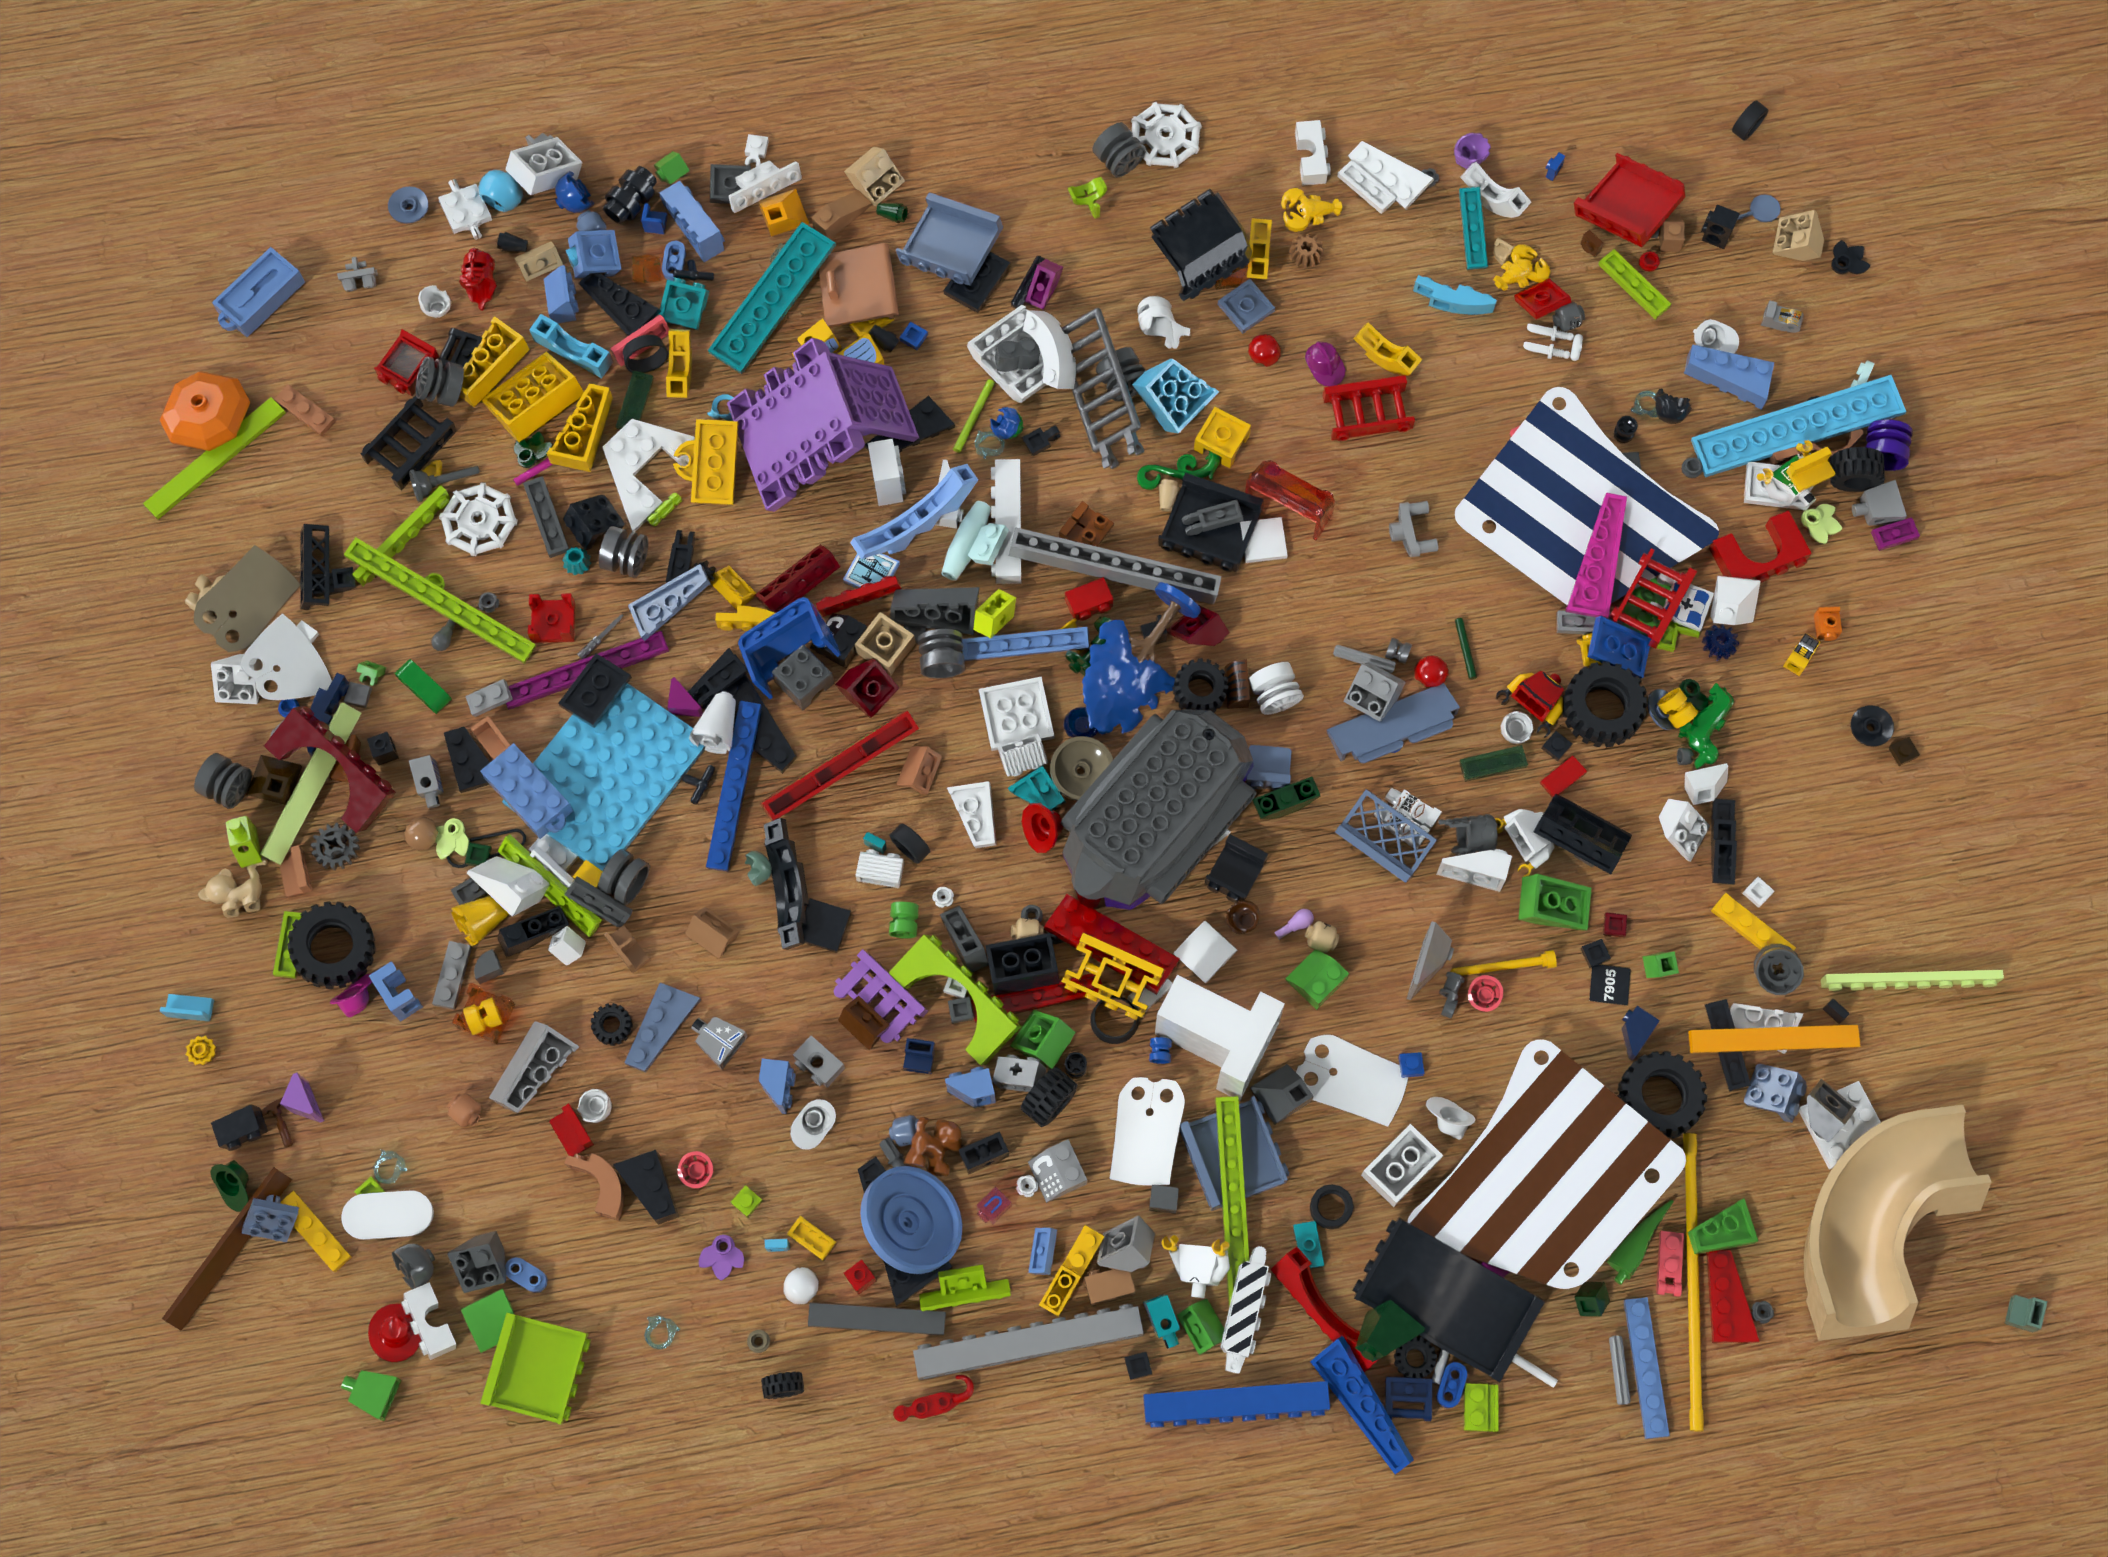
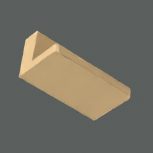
M548 242L515 257L526 282L563 265L552 242Z

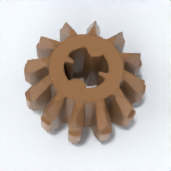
M1309 233L1306 234V237L1300 234L1298 240H1292L1289 253L1291 254V261H1296V266L1302 264L1304 269L1307 268V265L1313 268L1315 263L1321 262L1324 250L1322 248V241H1317V236L1310 238Z

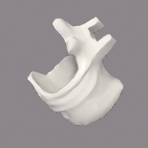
M1160 296L1144 298L1139 303L1137 309L1138 322L1142 332L1149 336L1166 337L1165 346L1169 349L1172 347L1176 349L1179 346V338L1181 336H1190V328L1183 327L1175 322L1171 312L1172 305L1165 298Z

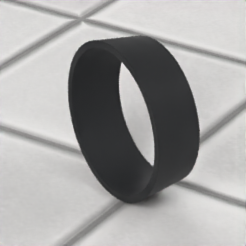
M655 335L636 337L629 341L623 349L626 369L637 374L648 373L658 369L667 361L669 352L661 338ZM648 346L660 347L655 354L648 358L640 360L629 358L635 351Z
M1114 995L1111 996V999H1119L1125 1001L1133 1009H1135L1133 1004L1126 998L1122 996L1121 998H1118ZM1100 1000L1092 1010L1090 1017L1091 1028L1094 1034L1100 1040L1109 1044H1120L1129 1040L1138 1028L1139 1018L1134 1020L1133 1026L1127 1033L1121 1036L1106 1035L1099 1030L1095 1022L1096 1009L1104 1002Z

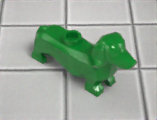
M1717 683L1709 691L1710 695L1707 698L1708 701H1713V703L1694 717L1693 724L1688 722L1679 730L1678 737H1686L1689 747L1699 753L1694 762L1696 769H1699L1704 764L1712 765L1717 761L1719 751L1710 741V736L1715 730L1720 731L1726 723L1724 718L1734 704V699L1727 692L1726 688H1721Z

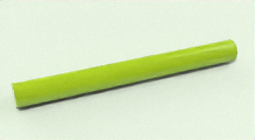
M987 380L953 447L955 452H961L995 384L993 380Z

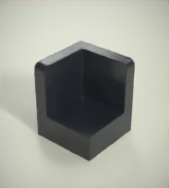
M1161 614L1156 616V621L1140 626L1143 639L1151 634L1161 619ZM1166 629L1155 645L1167 641Z

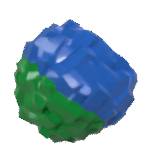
M1003 407L998 411L1004 413V416L999 415L997 421L990 419L992 432L1000 439L1015 438L1023 431L1022 417L1014 408Z

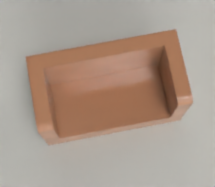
M489 716L471 727L475 737L493 760L511 746Z

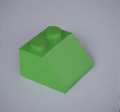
M1315 949L1285 980L1317 1010L1347 980L1349 973L1334 958Z
M1033 1009L1010 1047L1026 1057L1039 1059L1044 1067L1053 1069L1076 1032L1060 1018Z

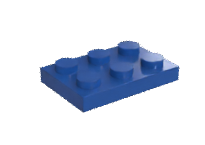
M1599 616L1595 619L1587 657L1600 663L1610 662L1611 666H1615L1616 663L1621 664L1622 669L1627 670L1629 668L1633 671L1631 675L1634 678L1638 676L1641 679L1644 677L1651 638Z

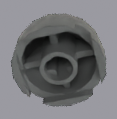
M406 1244L392 1252V1258L397 1270L402 1271L405 1276L402 1278L412 1290L426 1284L431 1279L434 1270L432 1262L435 1258L429 1249L424 1250L422 1246L417 1244Z

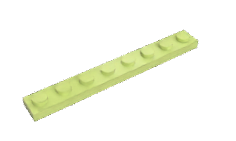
M2003 970L1826 974L1821 978V988H1829V991L1842 990V987H1851V990H1863L1864 987L1882 990L1886 989V986H1895V989H1906L1909 986L1926 989L1930 988L1931 985H1939V988H1950L1953 985L1969 988L1974 987L1975 984H1983V987H1994L2004 979Z

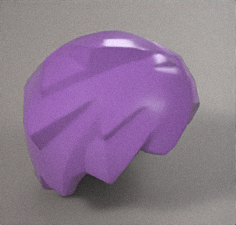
M1468 133L1462 136L1454 147L1456 163L1465 169H1468L1475 162L1480 165L1490 154L1491 146L1488 143V139L1484 138L1481 133Z

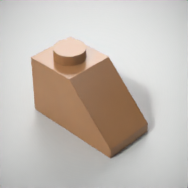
M1671 214L1659 228V251L1680 252L1685 240L1684 221L1680 214Z

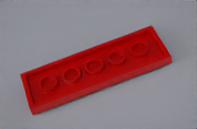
M1068 894L1065 895L1044 926L1045 931L1056 935L1059 939L1075 948L1079 945L1082 934L1085 933L1163 968L1165 971L1158 986L1149 982L1145 986L1147 990L1156 995L1180 959ZM1086 945L1085 949L1093 952L1091 957L1099 962H1102L1104 957L1110 960L1114 958L1091 946ZM1126 963L1125 965L1133 970L1129 979L1139 985L1144 975L1152 979L1154 977L1153 974ZM1109 964L1106 965L1114 971L1125 976V971Z

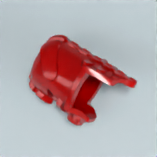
M474 247L469 249V252L463 258L461 266L462 275L459 278V282L466 289L470 301L478 303L479 309L483 311L485 303L492 300L497 286L496 281L493 279L495 260L487 252L480 251Z

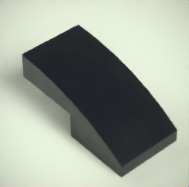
M353 567L332 569V573H329V595L356 588L355 578L352 575L354 573ZM324 574L312 575L318 582L324 578ZM318 587L313 591V597L324 596V593Z

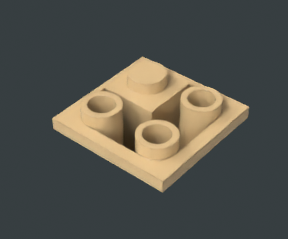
M1812 210L1780 217L1773 254L1800 261L1820 258L1824 237L1817 212Z

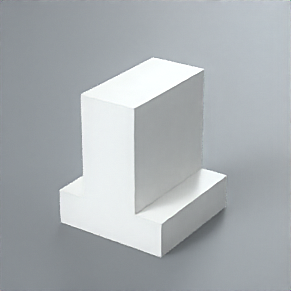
M1177 975L1157 1013L1155 1035L1169 1038L1173 1044L1221 1067L1216 1089L1231 1097L1238 1096L1240 1101L1279 1025L1285 1003L1260 991L1251 1011Z

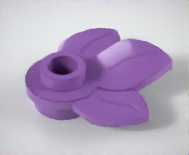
M728 1235L717 1236L711 1246L703 1249L699 1257V1267L706 1268L712 1266L715 1276L720 1281L729 1276L732 1267L743 1268L744 1265L742 1251L735 1247L733 1239ZM721 1243L728 1244L726 1250H720Z

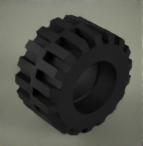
M1852 447L1837 451L1830 457V465L1836 473L1834 477L1830 478V483L1834 488L1849 492H1862L1884 483V454L1879 450L1867 447Z
M1198 658L1197 662H1194L1193 659L1189 661L1188 665L1185 663L1181 667V670L1177 672L1173 688L1175 702H1179L1178 707L1181 710L1183 708L1211 710L1215 713L1217 708L1220 709L1228 691V678L1224 677L1225 671L1223 669L1219 670L1220 665L1217 663L1212 665V660L1207 659V662H1203V658ZM1195 679H1203L1212 686L1213 692L1207 696H1197L1190 691L1188 684Z
M1058 1067L1050 1069L1026 1095L1022 1102L1021 1110L1040 1127H1044L1051 1123L1074 1096L1078 1085Z

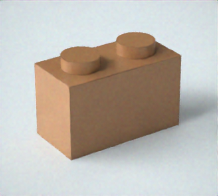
M1110 1268L1109 1271L1101 1272V1269L1088 1272V1276L1084 1277L1091 1307L1135 1295L1132 1277L1128 1271Z

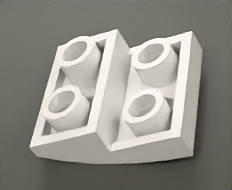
M1204 921L1173 954L1180 958L1204 983H1207L1235 954L1237 949L1207 921Z

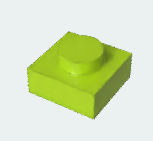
M745 1185L731 1201V1204L749 1218L763 1200Z

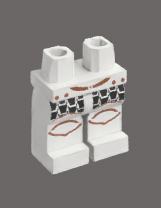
M1391 788L1385 797V800L1394 805V809L1428 833L1442 812L1435 807L1433 809L1421 802L1406 790L1401 793ZM1388 810L1380 811L1382 824L1393 822L1391 812ZM1397 824L1399 837L1411 835L1408 824ZM1394 825L1383 826L1384 829H1387L1396 836ZM1414 829V834H1420ZM1424 836L1415 837L1417 849L1425 839ZM1412 837L1401 839L1413 848Z

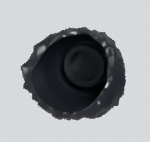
M1662 388L1658 390L1654 397L1656 400L1655 409L1657 416L1668 424L1681 423L1692 410L1689 403L1690 399L1673 397L1672 395L1668 396V394L1663 392Z

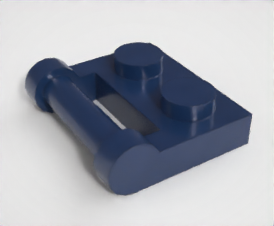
M1386 1377L1385 1410L1390 1419L1412 1418L1431 1422L1432 1379ZM1393 1401L1424 1403V1410L1393 1408Z

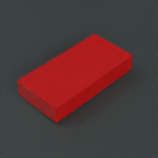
M1571 756L1542 779L1540 784L1553 798L1555 794L1560 795L1584 776L1587 770L1574 756Z

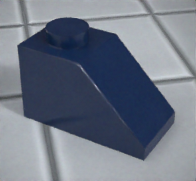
M1636 1006L1633 1011L1629 1009L1622 1019L1625 1022L1622 1027L1626 1050L1628 1058L1632 1061L1660 1021L1639 1006Z

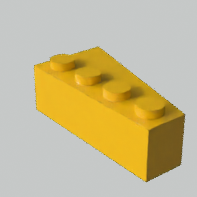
M495 316L491 320L492 325L488 331L485 330L482 335V341L478 348L475 347L471 353L470 361L465 363L463 367L464 377L459 396L473 407L530 350L523 336Z

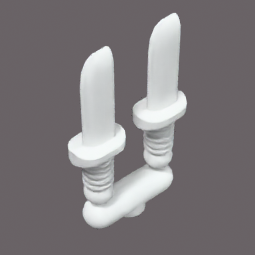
M1535 324L1527 325V329L1530 332L1551 336L1552 341H1555V337L1569 341L1573 339L1571 355L1569 351L1553 348L1554 344L1545 346L1524 342L1523 346L1526 350L1547 354L1548 359H1551L1552 355L1565 359L1570 357L1573 361L1579 359L1583 341L1581 334L1574 336L1573 333L1557 331V326L1549 328Z

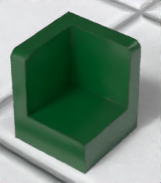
M1584 1282L1574 1296L1580 1316H1602L1610 1303L1605 1282Z

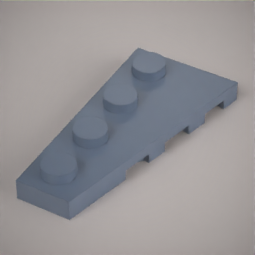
M701 564L628 605L639 634L644 641L711 584Z
M659 983L624 1062L625 1065L647 1072L663 1051L667 1042L673 1038L680 1025L686 1021L693 1008L699 1004L701 998Z

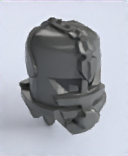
M1485 814L1483 816L1438 820L1440 825H1449L1450 828L1456 827L1458 845L1454 846L1451 852L1457 856L1475 853V851H1494L1498 843L1497 823L1492 815Z

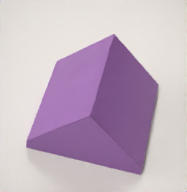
M294 1073L280 1104L291 1113L320 1123L323 1122L324 1118L309 1082L300 1074Z

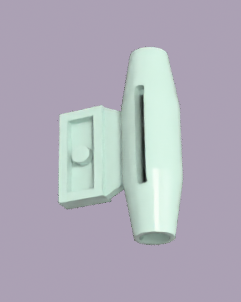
M976 501L962 520L947 551L941 572L945 578L956 581L971 559L979 564H993L1009 529L1005 525L989 523L987 525L991 507L987 503Z

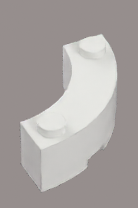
M1027 310L1023 331L1031 335L1040 348L1044 363L1042 383L1056 389H1074L1076 362L1072 360L1071 350H1073V346L1068 334L1063 332L1060 327L1061 323L1051 314L1045 311Z

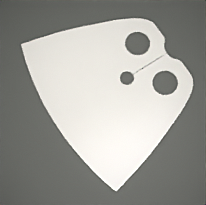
M284 614L275 619L247 649L240 662L246 675L255 680L256 689L259 694L268 700H287L315 696L319 688L327 691L332 682L328 670L314 646ZM253 658L260 659L263 663L262 669L258 671L252 670L249 666L250 660ZM274 665L280 666L279 672L273 670ZM267 680H273L277 683L278 688L275 692L271 693L265 690L264 683Z

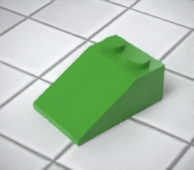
M1540 874L1522 877L1518 920L1538 925L1586 931L1588 930L1591 887Z

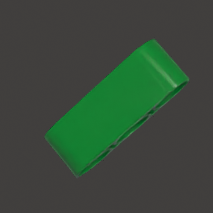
M408 659L394 673L435 714H438L452 700L411 659Z

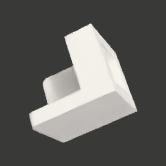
M566 926L552 936L548 951L565 965H569L582 956L586 941Z

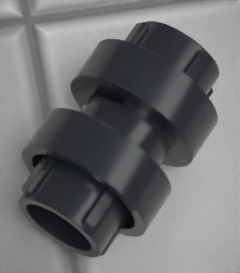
M638 166L634 171L626 170L618 180L621 187L613 186L605 195L607 203L604 205L603 211L618 224H622L626 219L634 220L641 211L639 203H648L655 195L653 187L657 180L650 171L642 166Z

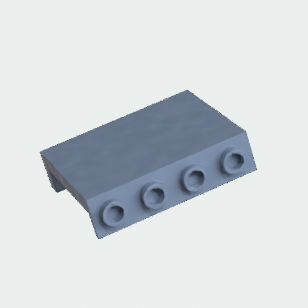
M929 192L925 198L928 207L903 250L896 249L899 261L906 266L912 265L923 272L929 271L941 278L946 277L958 284L964 283L971 286L1003 229L1001 218L996 214Z
M1255 1096L1251 1097V1100L1239 1104L1245 1199L1286 1184L1287 1176H1289L1286 1164H1281L1279 1155H1281L1280 1148L1277 1142L1273 1143L1270 1135L1273 1134L1269 1122H1265L1262 1114L1265 1112L1260 1101L1257 1102ZM1216 1113L1190 1123L1188 1121L1183 1122L1179 1128L1211 1211L1222 1208Z

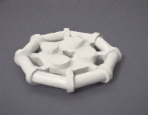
M1153 102L1152 106L1137 117L1134 116L1131 120L1133 137L1138 138L1142 144L1146 143L1152 149L1150 154L1146 150L1143 158L1148 166L1161 165L1178 168L1179 164L1194 153L1197 154L1200 150L1199 136L1202 125L1191 116L1182 104L1169 105ZM1161 112L1174 113V114H1173V115H1170V117H1169V116H1165V114H1161ZM1155 115L1150 121H1146L1150 116ZM1181 116L1188 124H1184L1179 117ZM1140 128L1146 129L1145 136H1139ZM1161 132H1170L1169 137H1163ZM1186 132H1192L1191 141L1185 139ZM1182 146L1187 148L1178 156L1176 155V151ZM1157 153H1159V154L1162 155V156H1166V155L1170 154V158L1156 157V156H1157Z
M480 483V485L460 491L455 490L443 513L439 515L446 535V543L470 553L471 556L504 547L505 540L518 522L510 502V495L487 486L486 483ZM478 494L475 500H465L466 497ZM487 494L496 500L494 502L485 499V495ZM460 502V503H461L460 508L458 509V511H457L456 513H453V511H454V509L456 508L457 504ZM503 506L506 516H500L497 508ZM482 515L483 520L475 523L473 517ZM451 521H457V530L453 531ZM499 524H505L497 537L495 531ZM462 535L471 538V544H468L460 540L459 538ZM489 537L493 540L478 545V540H486Z

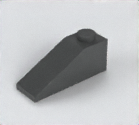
M958 906L940 914L964 966L971 972L988 966L984 947L961 907Z

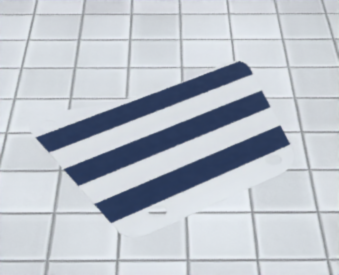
M1563 387L1552 388L1544 394L1455 510V519L1465 531L1566 605L1569 602L1606 493L1627 496L1611 603L1627 594L1641 568V565L1638 563L1643 553L1648 554L1651 548L1655 551L1651 559L1671 568L1713 543V540H1716L1719 535L1717 524L1712 519L1667 492L1628 460L1604 435L1575 394ZM1561 397L1566 401V407L1563 410H1556L1553 407L1552 402L1555 398ZM1486 520L1494 521L1496 530L1493 533H1486L1482 528L1483 522ZM1646 566L1642 577L1651 580L1660 575V572Z

